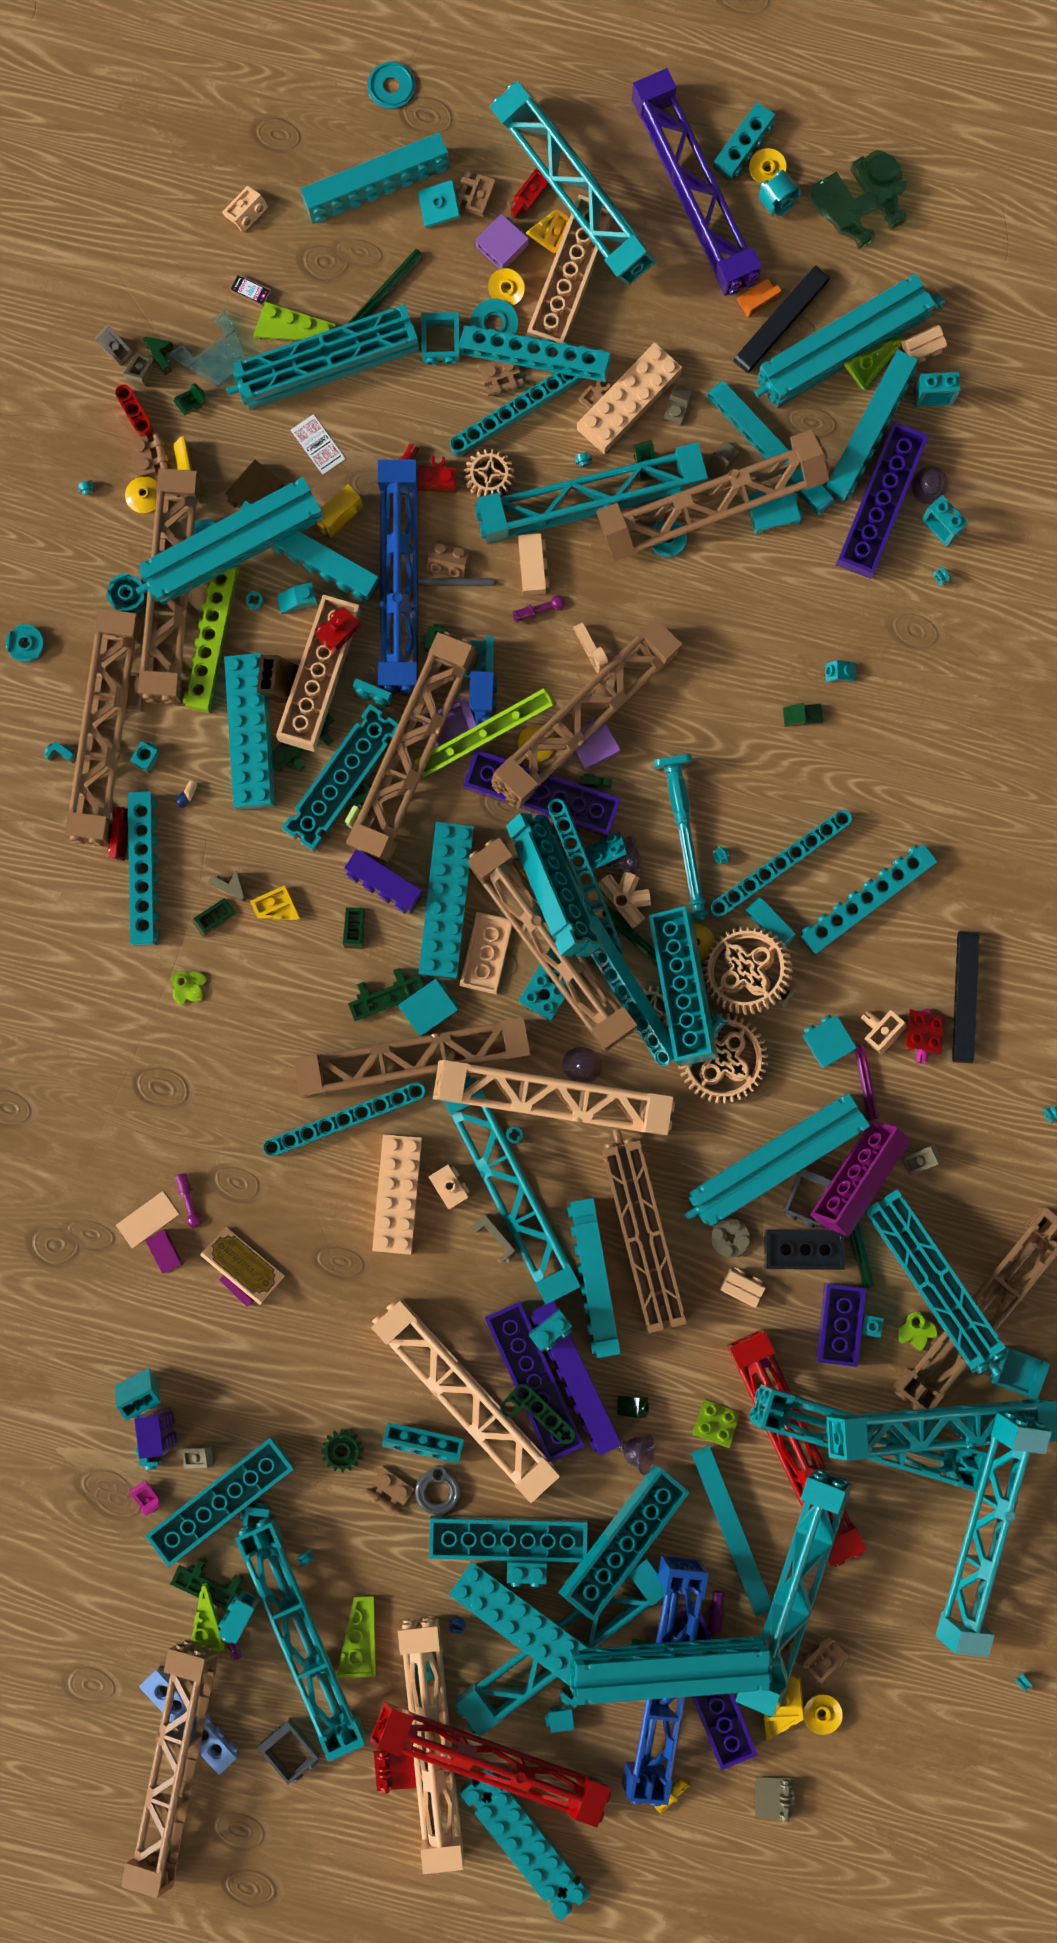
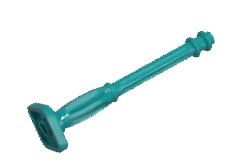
M692 754L656 759L653 761L654 770L664 769L665 773H667L669 798L675 817V824L678 825L690 891L691 901L689 905L693 909L692 917L695 918V921L705 920L709 912L705 911L704 907L706 899H703L689 823L691 822L689 797L682 773L684 770L683 766L691 764L693 760Z

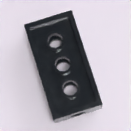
M764 1229V1268L845 1270V1235L833 1230ZM783 1244L789 1246V1252L786 1255L780 1252ZM803 1244H806L809 1248L808 1253L805 1255L800 1253V1247ZM823 1244H826L828 1247V1252L825 1255H821L819 1252V1248Z

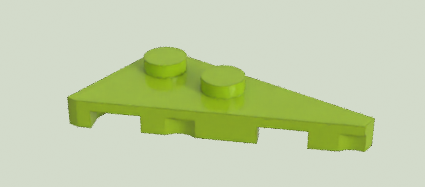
M897 336L843 363L859 388L866 389L897 349L900 348L903 337Z
M204 1583L199 1594V1603L191 1640L195 1641L196 1645H210L214 1647V1650L223 1651L226 1645L221 1639L222 1637L218 1635L221 1628L218 1627L219 1621L208 1584Z

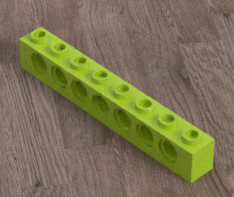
M239 565L207 582V600H204L202 604L204 615L203 619L199 620L198 630H200L199 637H196L194 645L197 648L196 654L191 658L192 674H188L187 685H189V688L183 698V703H185L186 708L189 710L210 713L240 568ZM225 577L226 582L224 584H217L219 578ZM220 595L223 597L221 602H213L216 596ZM212 614L219 615L216 621L210 620ZM209 632L215 633V637L210 640L206 639V635ZM206 650L212 651L211 656L208 658L202 657L203 652ZM201 669H208V673L205 676H199ZM203 687L204 692L200 695H196V688Z

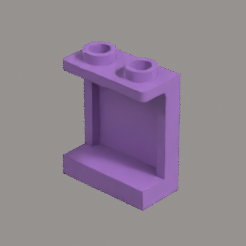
M466 697L460 699L459 703L452 705L443 725V731L434 747L438 748L476 726ZM427 712L423 714L424 717L432 720L430 714H427Z

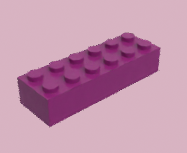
M876 1120L870 1121V1127L865 1129L810 1214L819 1224L846 1236L851 1234L910 1142V1139L898 1127Z

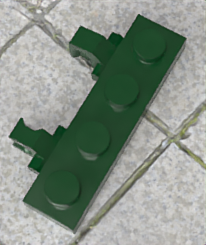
M328 713L320 734V739L327 746L333 742V739L327 734L330 731L327 727L335 721ZM281 743L272 751L273 766L280 772L286 766L290 768L294 765L301 772L305 765L298 758L304 749Z
M400 968L394 969L393 972L397 980L393 983L394 986L376 993L373 991L368 992L365 982L357 984L360 994L356 995L358 1000L348 1003L354 1021L405 1001L424 987L420 975L409 979L408 975L403 976Z
M201 1557L198 1559L195 1567L191 1565L187 1569L181 1565L178 1566L170 1585L199 1598L202 1584L207 1583L213 1604L230 1612L228 1607L232 1599H234L236 1594L240 1595L242 1591L238 1587L242 1580L241 1576L235 1574L230 1585L227 1583L221 1585L205 1577L206 1574L202 1571L207 1560Z

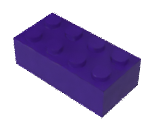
M358 849L355 850L344 867L347 872L346 875L350 880L358 883V881L362 882L363 888L371 893L376 891L379 893L380 899L388 904L393 902L396 909L404 914L406 912L411 914L423 896L419 888Z
M824 1283L816 1353L817 1362L858 1366L866 1288Z
M171 1408L146 1411L134 1419L139 1459L163 1456L175 1447V1443H178L177 1432H173L175 1415L174 1412H171Z

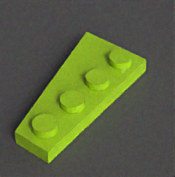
M265 302L253 338H266L277 341L281 339L296 342L334 329L336 324Z
M374 1595L354 1596L337 1678L376 1677Z

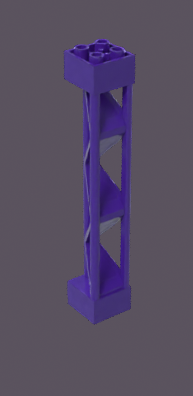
M665 68L633 82L631 100L640 119L644 123L724 296L728 294L734 295L741 288L746 286L749 288L757 284L762 266L753 247H747L675 96L677 87L668 69ZM672 106L678 120L662 110ZM661 127L682 132L675 156ZM686 137L708 183L679 166ZM691 190L712 195L706 219H704ZM716 200L739 247L709 230ZM721 253L728 254L731 256L726 259H723Z

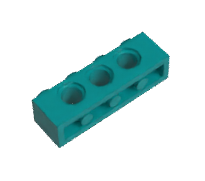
M756 102L714 160L713 169L730 181H732L734 176L738 177L743 170L742 165L745 161L749 162L752 158L755 147L759 148L763 143L765 133H770L773 129L775 114ZM758 126L760 129L754 130L752 127ZM742 141H748L750 144L744 145ZM736 155L739 159H732L730 156Z
M387 1422L382 1447L458 1464L464 1439Z

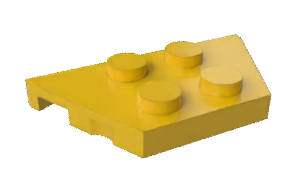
M793 1674L790 1675L779 1710L773 1717L764 1714L766 1740L772 1739L805 1718L801 1680Z

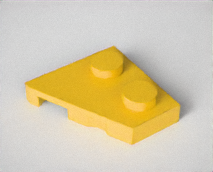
M558 209L554 210L530 228L526 235L550 252L557 253L570 218Z
M285 885L250 900L258 919L300 920Z

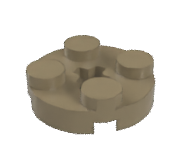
M723 1219L716 1223L711 1232V1244L717 1253L725 1257L739 1256L749 1245V1231L742 1222L736 1219ZM728 1232L731 1235L735 1234L733 1243H731L730 1241H725V1238H727L726 1234Z

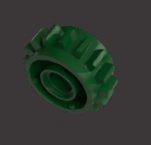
M344 1428L340 1430V1433L334 1430L333 1437L327 1435L326 1438L329 1441H323L322 1443L325 1446V1449L321 1450V1453H325L323 1461L327 1460L329 1462L327 1467L332 1465L334 1467L333 1471H336L338 1468L341 1469L342 1473H344L345 1468L351 1471L352 1465H359L357 1459L362 1460L363 1458L359 1454L364 1451V1448H360L362 1440L358 1441L356 1439L358 1434L351 1435L352 1430H349L347 1433L344 1432ZM343 1445L347 1448L348 1453L340 1455L337 1448Z

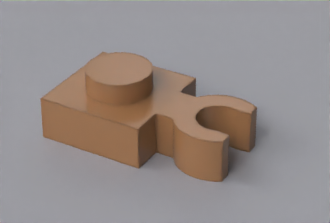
M597 381L595 388L590 384L578 398V401L590 410L603 396L602 393H606L610 389V383L606 387H602L600 385L602 381Z

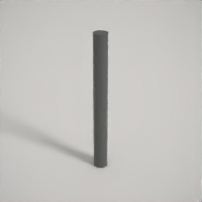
M418 578V586H494V578Z

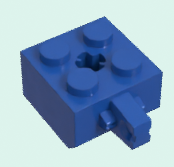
M471 671L469 705L471 713L475 716L476 726L490 719L493 712H496L497 697H493V695L497 693L498 682L497 678H494V672Z

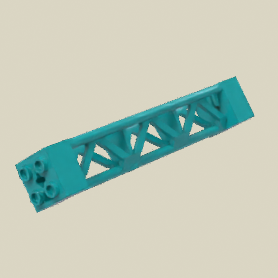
M469 1075L465 1078L464 1090L477 1081L475 1077L471 1078ZM481 1089L471 1095V1097L486 1099ZM444 1101L545 1304L581 1287L491 1108L482 1107L488 1119L485 1121L461 1113V1111L473 1105ZM463 1120L491 1130L482 1159ZM498 1139L505 1156L488 1164L494 1142ZM508 1159L516 1176L513 1177L490 1169V1167ZM490 1176L519 1185L511 1214H509ZM525 1194L534 1211L515 1220L522 1197ZM536 1214L544 1232L519 1225L518 1223ZM519 1231L547 1241L539 1270H537ZM554 1250L562 1268L543 1278L551 1251Z
M761 1384L760 1388L756 1391V1403L750 1411L749 1418L751 1419L750 1423L761 1429L828 1448V1442L823 1440L828 1439L827 1420L791 1410L792 1407L816 1412L826 1417L836 1416L834 1414H856L796 1397L783 1390ZM788 1417L826 1428V1432L812 1433L789 1422ZM784 1425H785V1426H788V1427H790V1428H792V1429H794V1430H796V1431H798V1432H800V1433L787 1430V1429H785ZM889 1429L885 1433L888 1436L886 1438L882 1437L877 1442L884 1445V1447L904 1445ZM934 1438L931 1442H941L945 1440ZM976 1447L953 1448V1450L942 1449L945 1452L944 1454L933 1451L909 1452L941 1462V1466L928 1467L907 1457V1453L869 1456L867 1460L977 1492L988 1453ZM892 1455L896 1461L882 1458V1456ZM906 1461L916 1467L906 1465L904 1462ZM947 1472L946 1476L940 1475V1473Z
M1028 1399L828 1416L829 1457L850 1461L869 1459V1456L990 1445L991 1437L988 1436L993 1430L997 1413L1006 1414V1411L1018 1412V1416L1023 1414L1033 1416L1035 1421L1044 1423L1045 1427L1052 1431L1049 1442H1057V1401ZM993 1414H996L995 1418L990 1422V1424H989V1425L985 1428V1430L981 1433V1431L984 1429V1427L986 1426V1424L988 1423V1421L990 1420V1418L992 1417V1415H993ZM960 1417H964V1423L960 1420ZM937 1419H940L939 1422L935 1425V1427H934V1428L930 1431V1433L927 1435V1433H928L929 1430L932 1428V1426L934 1425V1423L936 1422V1420H937ZM902 1422L908 1423V1429L902 1424ZM882 1424L881 1428H880V1429L876 1432V1434L872 1437V1435H873L874 1432L877 1430V1428L879 1427V1425ZM945 1425L961 1439L931 1442ZM888 1429L904 1443V1445L874 1447Z
M1006 1411V1414L997 1413L991 1434V1444L945 1609L941 1613L935 1635L955 1654L989 1657L995 1635L983 1625L994 1581L997 1578L1009 1527L1015 1519V1510L1023 1477L1031 1453L1046 1454L1052 1431L1045 1427L1044 1423L1035 1421L1034 1417L1029 1414L1018 1416L1016 1413ZM999 1441L1012 1449L1000 1458L995 1459ZM1015 1458L1012 1462L1008 1476L1009 1482L1003 1497L996 1469ZM988 1479L991 1480L995 1496L984 1495ZM982 1501L997 1509L982 1519L978 1518ZM996 1519L991 1537V1546L988 1556H986L979 1530ZM972 1538L974 1539L978 1555L968 1554ZM966 1560L980 1569L965 1579L961 1578ZM979 1580L975 1594L976 1600L971 1617H969L963 1588ZM955 1598L958 1600L963 1622L950 1617Z
M270 1516L268 1518L265 1517L259 1520L254 1527H252V1524H249L247 1527L241 1528L235 1541L264 1605L328 1762L365 1746L368 1735L359 1714L353 1716L282 1548L281 1543L285 1538L276 1517L270 1519ZM256 1553L259 1577L251 1561V1557ZM274 1555L277 1556V1559H278V1561H279V1564H280V1566H281V1569H282V1571H283V1573H284V1576H285V1578H286V1581H287V1583H288V1585H289V1587H290V1590H291V1592H292L291 1595H290V1592H289V1590H288V1587H287V1585H286V1583H285V1580H284V1578H283V1576H282V1573H281V1571H280V1568H279V1566H278V1564H277V1561H276ZM266 1558L283 1598L281 1600L278 1599L266 1584L263 1560ZM267 1596L279 1608L275 1614L272 1611ZM299 1614L302 1615L303 1621H304V1623H305V1626H306V1628H307V1631H308V1633H309V1635H310V1638H311V1640H312V1642H313V1645H314V1647H315L317 1653L314 1652V1649H313V1647H312V1644H311V1642H310V1640H309V1637H308V1635H307V1633H306V1630H305V1628H304V1625H303V1623H302V1621H301V1618H300ZM279 1617H282L284 1637L276 1620ZM290 1617H292L308 1655L305 1659L291 1644L288 1624ZM292 1656H293V1657L303 1666V1668H304V1669L300 1672V1674H299V1672H298V1670H297V1668H296V1665H295V1663H294V1661H293ZM325 1672H326V1675H327L328 1680H329V1682H330L331 1688H332V1690H333V1692H334V1695H335V1697H336V1699H337V1702H338V1704H339V1706H340L342 1712L339 1711L338 1706H337V1704H336V1702H335V1699H334V1697H333V1694H332V1692H331V1690H330V1687H329V1685H328V1682H327V1680H326V1678H325V1675H324ZM315 1676L332 1712L331 1717H328L316 1703L313 1677ZM303 1677L307 1678L309 1696L301 1680ZM317 1715L329 1728L322 1730Z

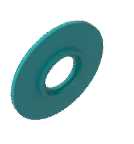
M385 62L375 67L370 73L367 81L368 93L371 99L383 108H399L407 104L412 98L415 91V79L412 72L403 64ZM388 78H395L399 82V89L394 93L386 92L383 88V83Z
M500 299L485 300L473 310L470 317V326L475 325L489 330L486 326L487 318L491 315H497L502 319V326L497 331L516 334L518 316L514 308L506 301Z

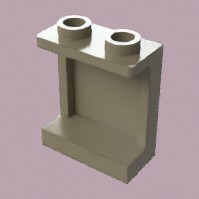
M485 1214L470 1228L476 1233L485 1226L506 1251L498 1261L500 1263L503 1261L507 1263L515 1256L513 1252L516 1249Z

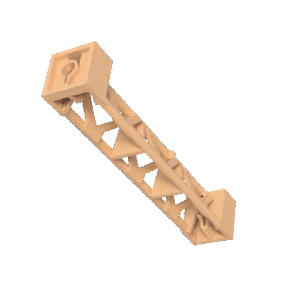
M440 1060L438 1062L433 1094L434 1100L570 1120L655 1135H668V1132L671 1131L672 1121L670 1116L675 1108V1102L671 1096L448 1060ZM466 1073L482 1075L478 1081L464 1090ZM506 1079L520 1081L518 1097ZM494 1080L510 1103L471 1097V1095ZM529 1083L543 1085L541 1089L526 1099ZM567 1089L580 1091L579 1107ZM554 1090L570 1113L532 1107V1105ZM589 1093L603 1095L602 1098L587 1108ZM628 1099L641 1101L639 1116ZM615 1100L630 1122L594 1117L593 1114Z
M395 1299L387 1307L388 1312L385 1315L381 1312L372 1321L374 1323L371 1327L372 1330L386 1345H390L430 1389L433 1395L440 1400L515 1483V1487L532 1503L560 1477V1471L551 1462H548L547 1457L510 1417L503 1415L501 1407L421 1321L405 1301L401 1299L398 1302ZM411 1324L424 1339L397 1338L396 1336ZM401 1345L430 1347V1377L407 1354ZM439 1354L449 1365L450 1369L437 1380V1360ZM452 1372H455L466 1385L441 1383ZM443 1392L473 1394L472 1423L468 1421ZM481 1401L491 1411L492 1415L479 1427ZM497 1418L508 1431L484 1429ZM486 1439L514 1440L516 1442L514 1470ZM522 1448H524L536 1462L521 1475Z
M434 1616L423 1617L421 1621H415L413 1618L404 1619L403 1623L399 1624L398 1639L400 1655H403L409 1711L440 1723L439 1714L443 1711L444 1724L450 1726L439 1619H434ZM433 1651H436L438 1665H436L432 1654ZM426 1661H429L435 1677L433 1704L429 1703ZM414 1662L418 1665L422 1705L418 1703ZM439 1687H440V1692H441V1702H442V1705H438V1704H439ZM416 1721L417 1725H424V1723ZM425 1731V1738L433 1741V1732ZM440 1736L441 1744L452 1748V1742ZM414 1743V1747L422 1750V1746ZM426 1748L427 1752L435 1754L434 1750ZM441 1753V1757L446 1758V1755ZM414 1758L422 1833L421 1859L423 1874L463 1870L464 1852L455 1772L442 1767L436 1769V1765L428 1763V1770H426L425 1762L422 1760L419 1762V1759ZM448 1775L450 1778L451 1793L445 1781ZM443 1790L448 1803L447 1833L443 1834L439 1791ZM428 1792H431L435 1835L432 1834L430 1822V1815L428 1809ZM454 1816L455 1835L452 1837V1825Z

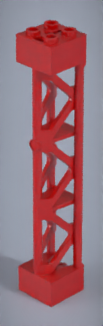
M760 1329L727 1345L754 1405L756 1403L755 1394L758 1389L755 1377L756 1372L759 1373L764 1385L773 1387L765 1370L767 1367L775 1379L778 1388L792 1395L774 1356L775 1351L764 1330ZM748 1366L751 1383L747 1377L744 1367ZM792 1407L791 1409L800 1412L799 1408ZM788 1417L789 1422L809 1431L805 1422ZM784 1425L785 1429L794 1432L792 1428ZM767 1431L799 1503L803 1508L805 1501L800 1500L802 1493L797 1482L802 1484V1489L804 1490L807 1477L813 1471H818V1469L828 1471L815 1444L804 1441L812 1462L809 1465L798 1439L788 1436L803 1468L799 1470L785 1449L783 1436L776 1433V1439L773 1432ZM788 1463L790 1464V1466L792 1467L797 1476H793ZM844 1509L843 1518H841L827 1561L830 1566H841L845 1563L846 1559L850 1557L853 1559L863 1555V1551L867 1550L846 1509ZM828 1511V1515L832 1525L834 1516L832 1512Z
M386 1702L383 1704L370 1742L377 1749L399 1757L403 1753L566 1812L575 1820L596 1828L604 1818L603 1810L611 1797V1788L600 1780ZM416 1720L424 1723V1725L412 1724V1722ZM418 1731L435 1732L457 1745L456 1749L418 1736ZM446 1732L460 1736V1739L458 1740ZM466 1739L482 1744V1746H470ZM415 1743L453 1758H444L421 1750L413 1745ZM493 1753L515 1767L511 1770L478 1758L476 1754ZM504 1753H507V1754H510V1755H512V1756L518 1757V1758H517V1761L514 1760V1759H512L511 1757L507 1756V1755L504 1754ZM524 1760L537 1764L539 1767H528ZM476 1765L478 1767L509 1777L510 1781L484 1773L473 1768L472 1766ZM535 1774H551L571 1786L572 1791L536 1779ZM562 1774L575 1778L577 1780V1783L573 1782L572 1780L568 1779ZM534 1786L536 1788L545 1790L547 1792L556 1794L569 1800L564 1801L561 1799H557L531 1789L530 1787Z

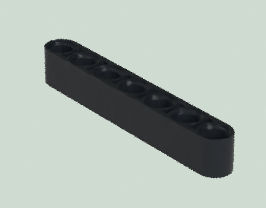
M815 265L740 350L733 362L748 374L825 287L831 277Z
M958 931L952 1042L953 1063L972 1064L974 1061L979 932Z

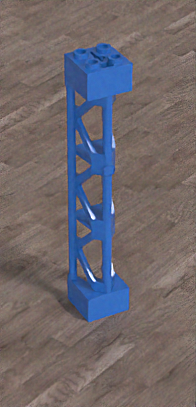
M416 459L378 460V485L380 489V662H378V686L390 692L392 696L395 693L411 696L418 681V469ZM409 491L412 493V509H411V502H410ZM385 493H386V510H385ZM401 494L405 496L408 515L405 534L401 533ZM391 495H393V533H392V534L390 533V524H389L390 496H391ZM411 531H412V547H411L410 544L408 543L409 538H410ZM385 532H386V538H387L386 548H385ZM410 553H412V567L410 561ZM391 554H393L394 593L392 594L390 592L389 583ZM401 554L405 555L408 573L405 594L401 593ZM411 590H412V606L408 603V602H409V598H410V594H411ZM385 591H386V597H387L386 607H385ZM385 613H387V615H386V630H385ZM410 613H412V626L410 620ZM391 614H394L393 654L390 651L389 641ZM401 614H405L408 632L405 654L401 653ZM411 650H413V662H409Z
M661 1555L658 1580L664 1588L665 1594L656 1643L682 1642L687 1635H690L689 1641H696L709 1575L700 1559ZM690 1590L697 1595L694 1614L692 1611ZM680 1593L684 1595L687 1625L678 1635H674L672 1633ZM679 1697L676 1714L668 1706L675 1698L646 1700L635 1762L625 1761L622 1786L629 1802L638 1805L642 1803H650L653 1806L668 1805L686 1697ZM657 1720H663L666 1747L655 1758L651 1756L656 1724ZM669 1721H675L672 1737ZM666 1758L668 1759L667 1769H665L664 1765H660Z

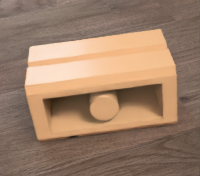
M940 325L931 326L901 340L905 353L918 359L916 364L925 361V357L930 354L936 356L942 353V349L947 347Z
M736 1267L734 1271L729 1269L719 1290L756 1308L766 1288L762 1285L763 1281L754 1276L752 1279L745 1277L746 1272Z

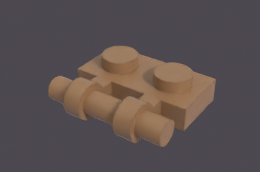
M466 171L464 177L461 178L459 191L456 192L459 209L462 203H467L465 211L483 217L495 186V180L480 174L477 175L476 180H472L473 174ZM467 188H472L470 196L466 195Z
M493 361L479 366L484 386L489 384L493 386L486 389L488 397L501 395V392L507 390L514 391L518 389L517 387L524 385L522 378L514 379L515 376L520 375L518 365ZM508 379L509 381L501 385L498 384L499 381Z
M154 433V441L150 443L147 436L129 440L137 477L156 474L155 466L160 465V468L168 469L167 463L169 461L163 447L165 444L164 440L161 439L160 433ZM156 449L158 457L153 459L151 450Z
M383 1466L372 1481V1484L378 1488L375 1492L367 1488L364 1495L369 1497V1501L372 1503L376 1502L383 1507V1511L386 1513L390 1512L396 1517L400 1510L394 1506L395 1503L398 1501L404 1505L415 1488ZM382 1491L392 1497L389 1502L379 1496Z

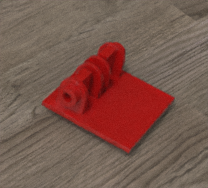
M909 1009L905 1044L907 1050L915 1051V1049L941 1054L945 1017Z
M383 1750L373 1751L377 1791L387 1794L390 1793V1790L416 1788L414 1757L403 1753L399 1757Z

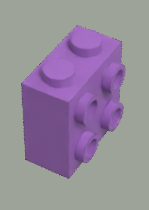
M502 214L475 240L476 248L499 269L507 268L529 246L526 232L516 228L513 220Z
M598 718L590 719L587 722L588 725L581 728V733L589 728ZM604 723L576 750V753L587 771L620 754V749L608 726Z

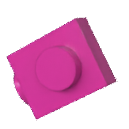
M147 1480L130 1490V1495L141 1507L144 1516L154 1513L161 1506L159 1495Z

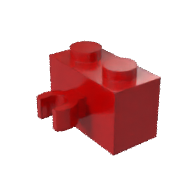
M432 456V466L418 465V490L455 493L456 468L444 467L446 464L445 456H442L441 463H436L435 456Z
M344 607L340 610H335L330 616L331 619L327 623H322L316 633L318 640L333 654L361 628L360 621Z

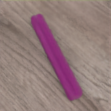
M863 1044L856 1045L854 1051L868 1120H875L879 1116L865 1046Z

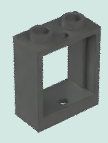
M801 1169L797 1173L782 1211L786 1213L785 1217L795 1221L797 1218L805 1220L804 1225L814 1228L815 1225L821 1226V1224L811 1217L791 1210V1204L802 1178L826 1188L830 1185L831 1180Z
M290 1717L260 1742L258 1746L259 1751L287 1785L292 1781L296 1783L303 1777L302 1772L307 1768L311 1770L318 1764L317 1759L320 1755ZM290 1730L311 1755L291 1773L270 1749L272 1745Z

